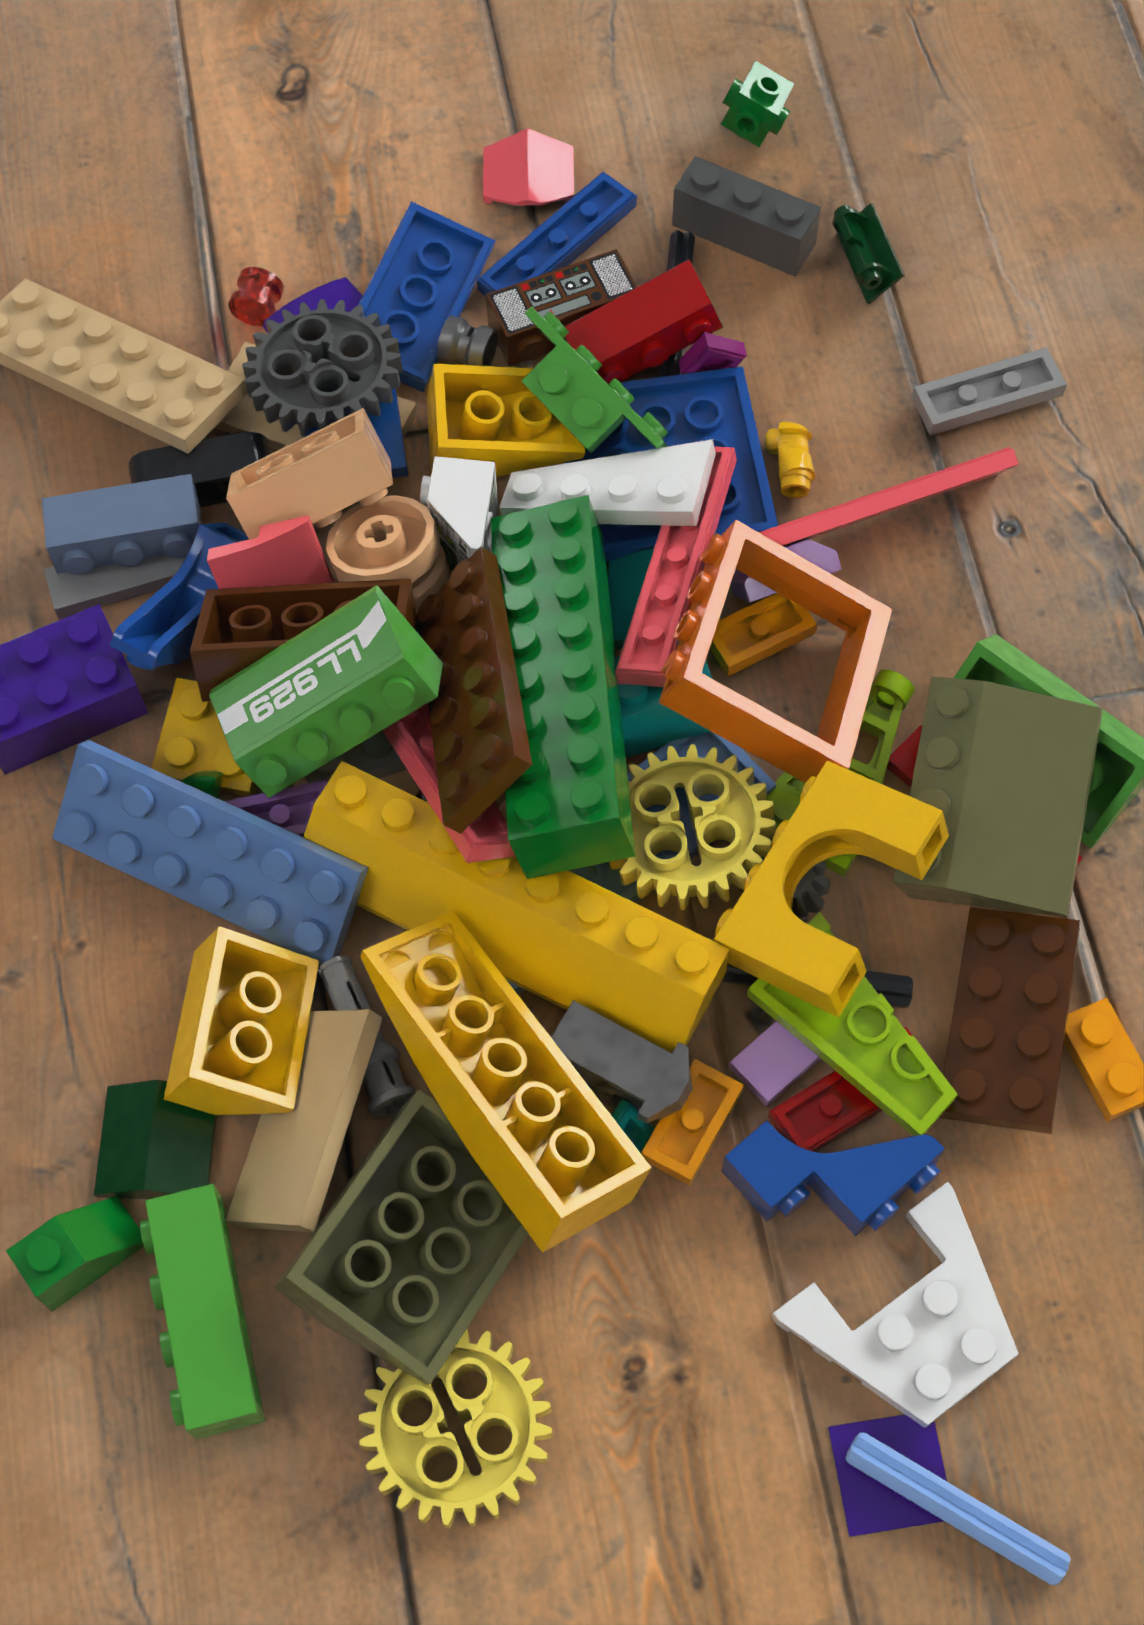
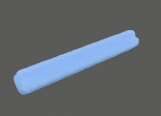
M859 1433L853 1440L846 1455V1460L850 1465L1048 1584H1059L1066 1575L1071 1561L1070 1556L1066 1552L870 1435Z

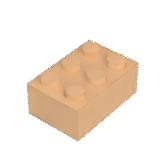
M364 408L232 473L226 499L249 540L258 538L260 526L309 515L312 524L316 528H322L338 520L343 515L342 509L358 501L361 506H366L384 497L388 493L386 488L393 485L391 460Z

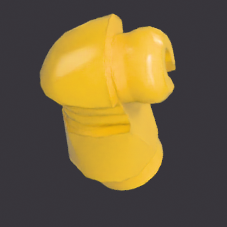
M790 421L780 422L778 429L772 428L766 432L765 447L769 450L770 454H778L781 494L789 498H803L809 495L810 485L815 479L812 458L808 448V441L812 439V434L801 424Z

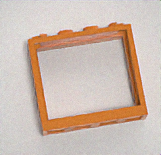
M735 520L722 535L714 533L709 546L701 554L700 560L705 562L703 571L697 575L688 591L687 599L692 601L690 610L683 615L675 629L674 638L679 640L677 649L671 653L661 672L665 674L666 681L659 703L805 783L812 776L817 777L826 761L849 770L892 609L740 521ZM735 569L846 631L817 736L702 673Z

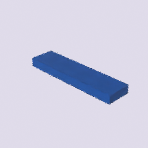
M603 171L477 279V289L486 296L490 292L568 266L637 206V195Z

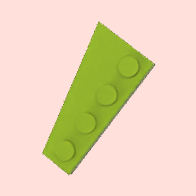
M819 911L808 925L834 936L830 931V924ZM865 976L839 1018L759 978L749 987L747 997L912 1136L926 1134L957 1097L956 1091L916 1038L909 1036L894 1016V1009L882 993L878 994Z

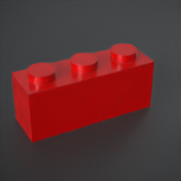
M689 259L565 326L569 331L565 338L574 350L582 344L602 364L596 372L609 384L614 378L619 382H625L627 378L648 367L662 364L672 354L694 344L704 332L712 334L723 328V325Z

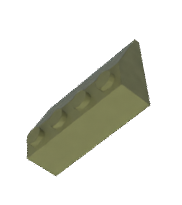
M932 677L909 796L943 810L949 837L923 880L896 869L893 882L909 898L1068 918L1103 713L1102 709L987 681Z
M418 1089L400 1107L317 1224L314 1233L310 1234L273 1288L323 1325L426 1385H430L528 1236V1232L476 1163L439 1104Z

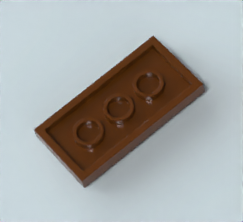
M970 907L943 1072L944 1077L958 1095L939 1118L1052 1134L1080 920Z

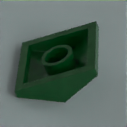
M157 1079L107 1086L94 1196L96 1198L118 1196V1198L153 1199L209 1185L217 1115L164 1100L167 1081Z

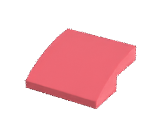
M309 515L260 526L258 538L210 548L208 551L207 563L219 589L335 583Z

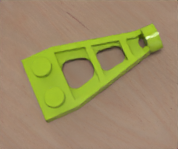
M883 669L875 677L860 729L877 737L878 744L868 764L852 758L849 768L850 771L880 784L884 780L901 712L906 708L915 692L913 684L902 674L893 670ZM786 772L776 780V789L769 793L766 799L773 801L774 817L771 820L775 821L776 829L782 821L791 818L800 804V795L806 784ZM843 854L825 859L826 868L844 877L857 854Z

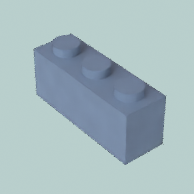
M191 474L42 498L46 548L57 574L65 572L75 575L84 574L92 570V568L112 564L133 566L140 563L143 559L165 555L172 558L185 557L193 545L199 526L203 524L200 502Z

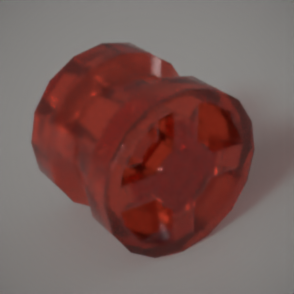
M260 267L244 268L237 279L239 290H236L231 295L228 308L241 322L255 327H263L264 320L276 312L274 304L281 300L284 293V285L275 274Z

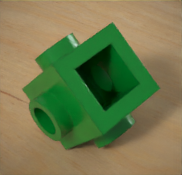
M755 60L745 80L742 82L735 78L722 103L728 106L729 109L721 125L734 132L738 137L760 147L768 132L770 131L777 135L788 117L790 110L783 106L794 83Z

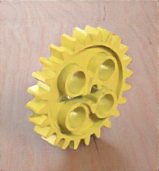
M695 744L689 746L686 757H679L674 747L669 746L667 760L662 762L653 753H648L649 768L645 770L631 763L629 765L631 782L628 781L635 857L609 862L611 870L621 868L619 871L621 883L626 886L638 880L636 887L638 897L641 899L652 890L657 891L658 906L660 907L667 903L671 895L678 896L681 910H686L690 897L696 896L704 909L708 908L709 894L714 892L725 902L729 901V885L732 883L744 890L747 877L746 871L750 872L753 866L758 863L762 864L763 860L760 857H766L772 848V841L769 839L773 838L776 831L775 821L771 820L774 817L773 801L766 800L767 787L765 783L753 784L754 769L749 767L737 773V756L732 755L723 763L718 762L717 748L715 747L711 748L705 758L698 757ZM678 787H682L686 793L690 821L696 836V847L702 862L699 866L692 865L685 828L680 818L679 802L675 789ZM706 794L719 796L717 800L711 802L699 800L701 796ZM652 805H664L667 807L660 812L646 810ZM716 840H725L731 843L725 848L716 849L709 846L711 842ZM664 850H672L678 853L670 859L656 857L659 852Z
M466 1329L435 1377L442 1380L459 1419L463 1421L471 1418V1420L464 1424V1428L482 1468V1472L477 1476L470 1473L454 1435L451 1432L441 1434V1432L448 1428V1422L431 1384L426 1385L399 1368L392 1372L378 1367L376 1373L385 1385L383 1391L376 1389L365 1390L364 1395L367 1400L377 1407L374 1412L359 1414V1421L362 1425L374 1429L375 1433L359 1440V1445L362 1450L378 1451L379 1453L366 1464V1468L370 1474L388 1472L378 1489L385 1496L400 1488L402 1491L396 1507L402 1513L409 1509L416 1501L420 1503L419 1520L421 1523L426 1524L436 1509L441 1510L443 1525L447 1529L451 1528L456 1512L462 1511L469 1525L475 1527L477 1523V1508L483 1506L497 1519L500 1517L497 1499L505 1496L516 1505L521 1502L518 1491L514 1486L518 1480L529 1485H536L537 1478L532 1470L528 1468L529 1462L547 1463L548 1454L536 1446L535 1443L539 1440L552 1438L553 1431L551 1427L537 1423L536 1419L551 1413L550 1402L533 1401L532 1399L544 1389V1382L542 1378L524 1381L523 1378L531 1368V1361L527 1357L512 1365L509 1361L513 1353V1344L508 1341L496 1352L491 1350L492 1336L489 1331H485L478 1343L473 1344L470 1343V1337ZM476 1372L483 1375L487 1380L486 1388L477 1398L463 1399L455 1393V1384L463 1374ZM421 1398L431 1402L433 1406L432 1414L424 1424L415 1427L408 1426L402 1422V1410L409 1401ZM502 1426L513 1435L509 1448L501 1454H487L479 1446L480 1437L489 1427ZM443 1452L456 1457L458 1461L457 1470L448 1481L441 1483L433 1482L426 1477V1465L435 1454Z

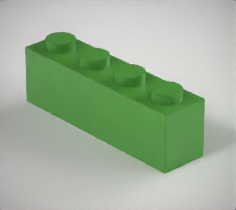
M209 1184L145 1200L148 1219L140 1221V1232L147 1255L155 1253L158 1274L150 1276V1289L156 1310H165L168 1331L160 1333L159 1338L164 1363L167 1368L175 1367L178 1389L170 1391V1404L176 1426L185 1425L186 1431L197 1440L265 1422L228 1223L225 1221L226 1213L222 1196L214 1184Z

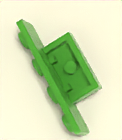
M531 306L525 312V315L555 347L522 382L590 453L625 419L655 449L668 447L662 440L668 434V431L649 412L641 418L629 406L635 398L616 378L607 384L596 372L602 364L582 344L574 350L563 339L569 331L550 311L542 317Z

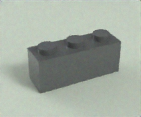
M695 156L674 188L672 226L686 232L690 231L698 237L796 277L816 244L821 207Z

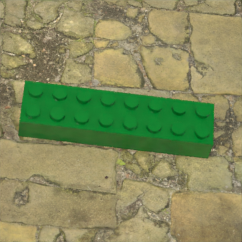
M589 495L490 518L492 553L497 556L532 760V766L505 791L508 841L527 879L635 857L619 687L615 674L616 657L604 537Z

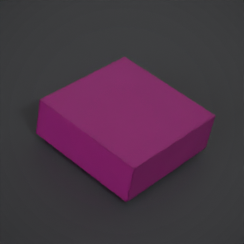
M704 332L678 362L681 374L737 367L747 357L744 342Z

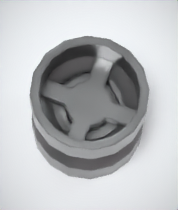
M451 315L446 320L439 337L437 360L451 365L465 363L466 365L491 366L498 346V330L486 325L474 328L468 324L466 319Z

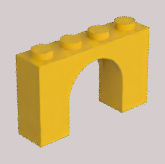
M826 761L817 777L812 776L804 785L800 795V804L791 818L782 821L776 829L772 840V848L762 864H756L748 873L744 884V892L734 908L727 909L718 921L714 940L730 949L728 963L839 1018L867 970L859 948L808 925L792 912V900L796 887L802 877L813 866L825 859L843 854L868 856L923 880L949 837L943 810Z

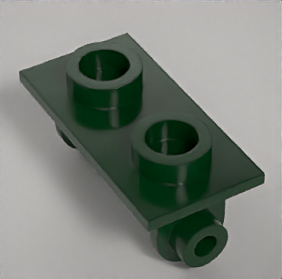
M870 203L860 212L852 209L849 205H842L834 211L833 227L836 230L866 303L871 304L905 276L874 204Z

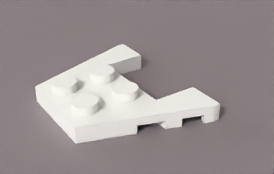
M948 1182L909 1210L905 1216L942 1262L932 1272L854 1331L848 1327L815 1283H812L776 1310L771 1317L779 1327L786 1332L791 1331L811 1345L816 1353L829 1362L833 1361L861 1380L863 1386L924 1428L938 1419L1019 1354L955 1191Z

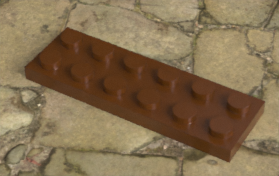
M481 546L467 561H461L454 568L450 579L435 595L431 594L425 598L417 613L421 638L443 663L438 697L428 702L443 825L460 834L532 766L497 556Z

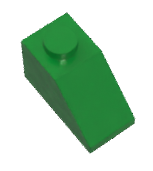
M114 1196L54 1216L5 1251L34 1296L53 1312L139 1251L144 1245L139 1227L118 1196Z

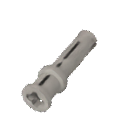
M349 956L332 958L319 967V976L323 979L335 1010H371V1006L367 1001ZM380 1029L363 1078V1084L371 1100L368 1110L374 1119L394 1116L403 1103L416 1092L413 1087L407 1086L397 1064L400 1059L397 1048L390 1042H385Z

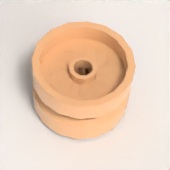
M392 495L384 496L366 506L355 505L336 520L328 533L326 551L337 575L338 582L411 579L416 614L425 598L431 594L435 595L450 579L451 569L440 544V536L435 521L428 507L414 498Z

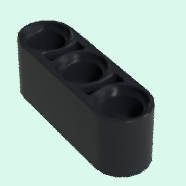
M242 432L204 439L189 454L173 446L145 450L135 454L129 460L131 484L191 474L199 498L200 508L228 503L226 497L231 474L270 455L269 442L266 436L260 433Z

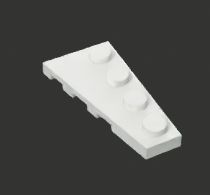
M713 439L512 472L499 507L501 514L506 515L512 512L589 495L599 524L696 526L716 455Z

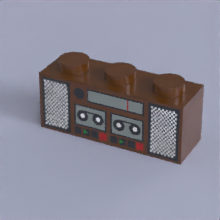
M615 249L486 294L488 325L498 330V345L509 366L522 361H532L550 352L555 346L525 315V312L531 306L542 317L550 311L564 326H567L637 288L618 250Z

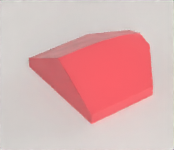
M527 128L483 148L484 203L493 204V201L514 206L545 205L564 199L565 203H567L574 197L573 146Z

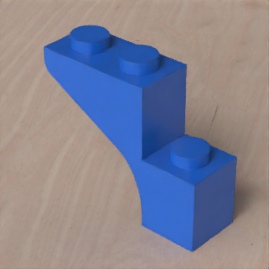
M225 522L200 525L193 545L174 577L116 628L109 646L126 654V660L130 664L145 670H155L159 666L180 664L181 661L192 659L190 648L206 590L219 589L207 563L208 551L210 548L249 540L246 533Z
M766 1120L724 1156L722 1173L767 1222L779 1211L787 1217L798 1209L811 1194L806 1189L809 1186L856 1236L867 1225L874 1231H877L888 1222L900 1209L894 1201L909 1188L915 1194L920 1193L941 1172L935 1165L945 1148L934 1137L923 1134L834 1153H817L803 1149L788 1141Z

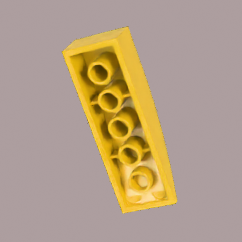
M454 911L362 950L360 958L373 985L431 1093L476 1163L542 1253L632 1202L650 1172L651 1166Z

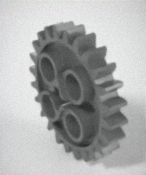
M320 299L317 310L312 311L303 302L300 303V314L295 316L284 309L282 310L284 321L279 324L268 319L266 325L269 334L255 332L253 337L256 346L246 347L245 351L248 362L243 363L242 367L246 378L244 381L249 397H252L255 410L257 412L264 410L266 421L269 424L280 419L282 431L284 432L298 424L302 437H305L312 427H318L320 430L364 408L365 412L379 417L381 415L379 402L392 403L391 389L400 388L401 385L399 373L403 372L400 350L397 338H392L390 325L380 326L377 313H373L365 318L363 306L360 304L350 312H347L344 300H340L334 309H327L325 300Z

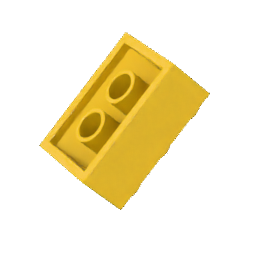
M219 926L193 954L164 1100L213 1115L290 1113L294 1110L319 960Z

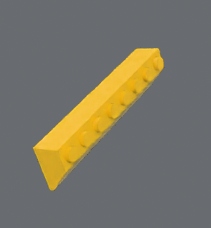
M340 762L314 803L303 838L369 867L356 904L357 906L405 930H410L454 911L507 981L565 1010H568L574 1000L672 1053L678 1042L685 1046L688 1045L726 974L729 948L577 874L563 871L527 879L516 857L467 863L428 802L346 762Z

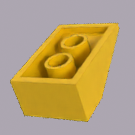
M433 364L426 397L431 474L435 456L495 462L496 477H501L516 471L582 459L585 455V446L523 384L522 380L534 368Z

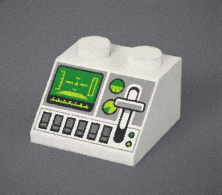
M435 456L431 476H423L420 503L428 507L435 521L440 536V544L446 554L452 572L461 561H467L480 546L492 553L490 518L499 516L495 462Z

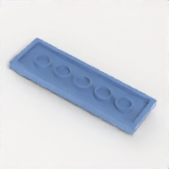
M91 740L79 743L77 746L52 839L293 952L317 959L321 965L340 955L369 868Z

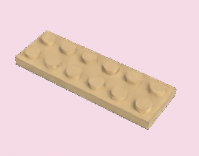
M26 278L0 301L1 365L187 454L248 394L244 381L245 378Z

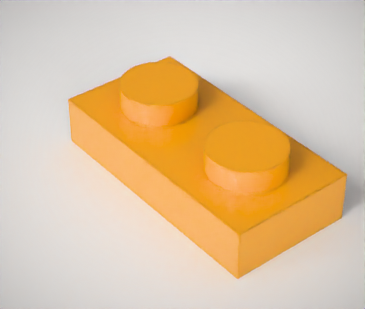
M775 593L720 619L710 645V650L726 675L730 676L815 635L817 623L806 608L779 593Z
M1106 997L1068 1013L1064 1044L1106 1122L1143 1107L1144 1063L1108 998Z
M694 1059L690 1066L693 1089L683 1108L659 1120L641 1152V1155L649 1164L689 1186L692 1184L744 1088V1084L697 1059Z

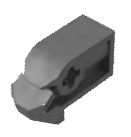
M574 1000L551 1036L600 1101L614 1109L622 1100L628 1101L638 1111L637 1119L645 1123L656 1119L661 1120L681 1110L692 1092L689 1047L678 1042L674 1051L670 1053Z

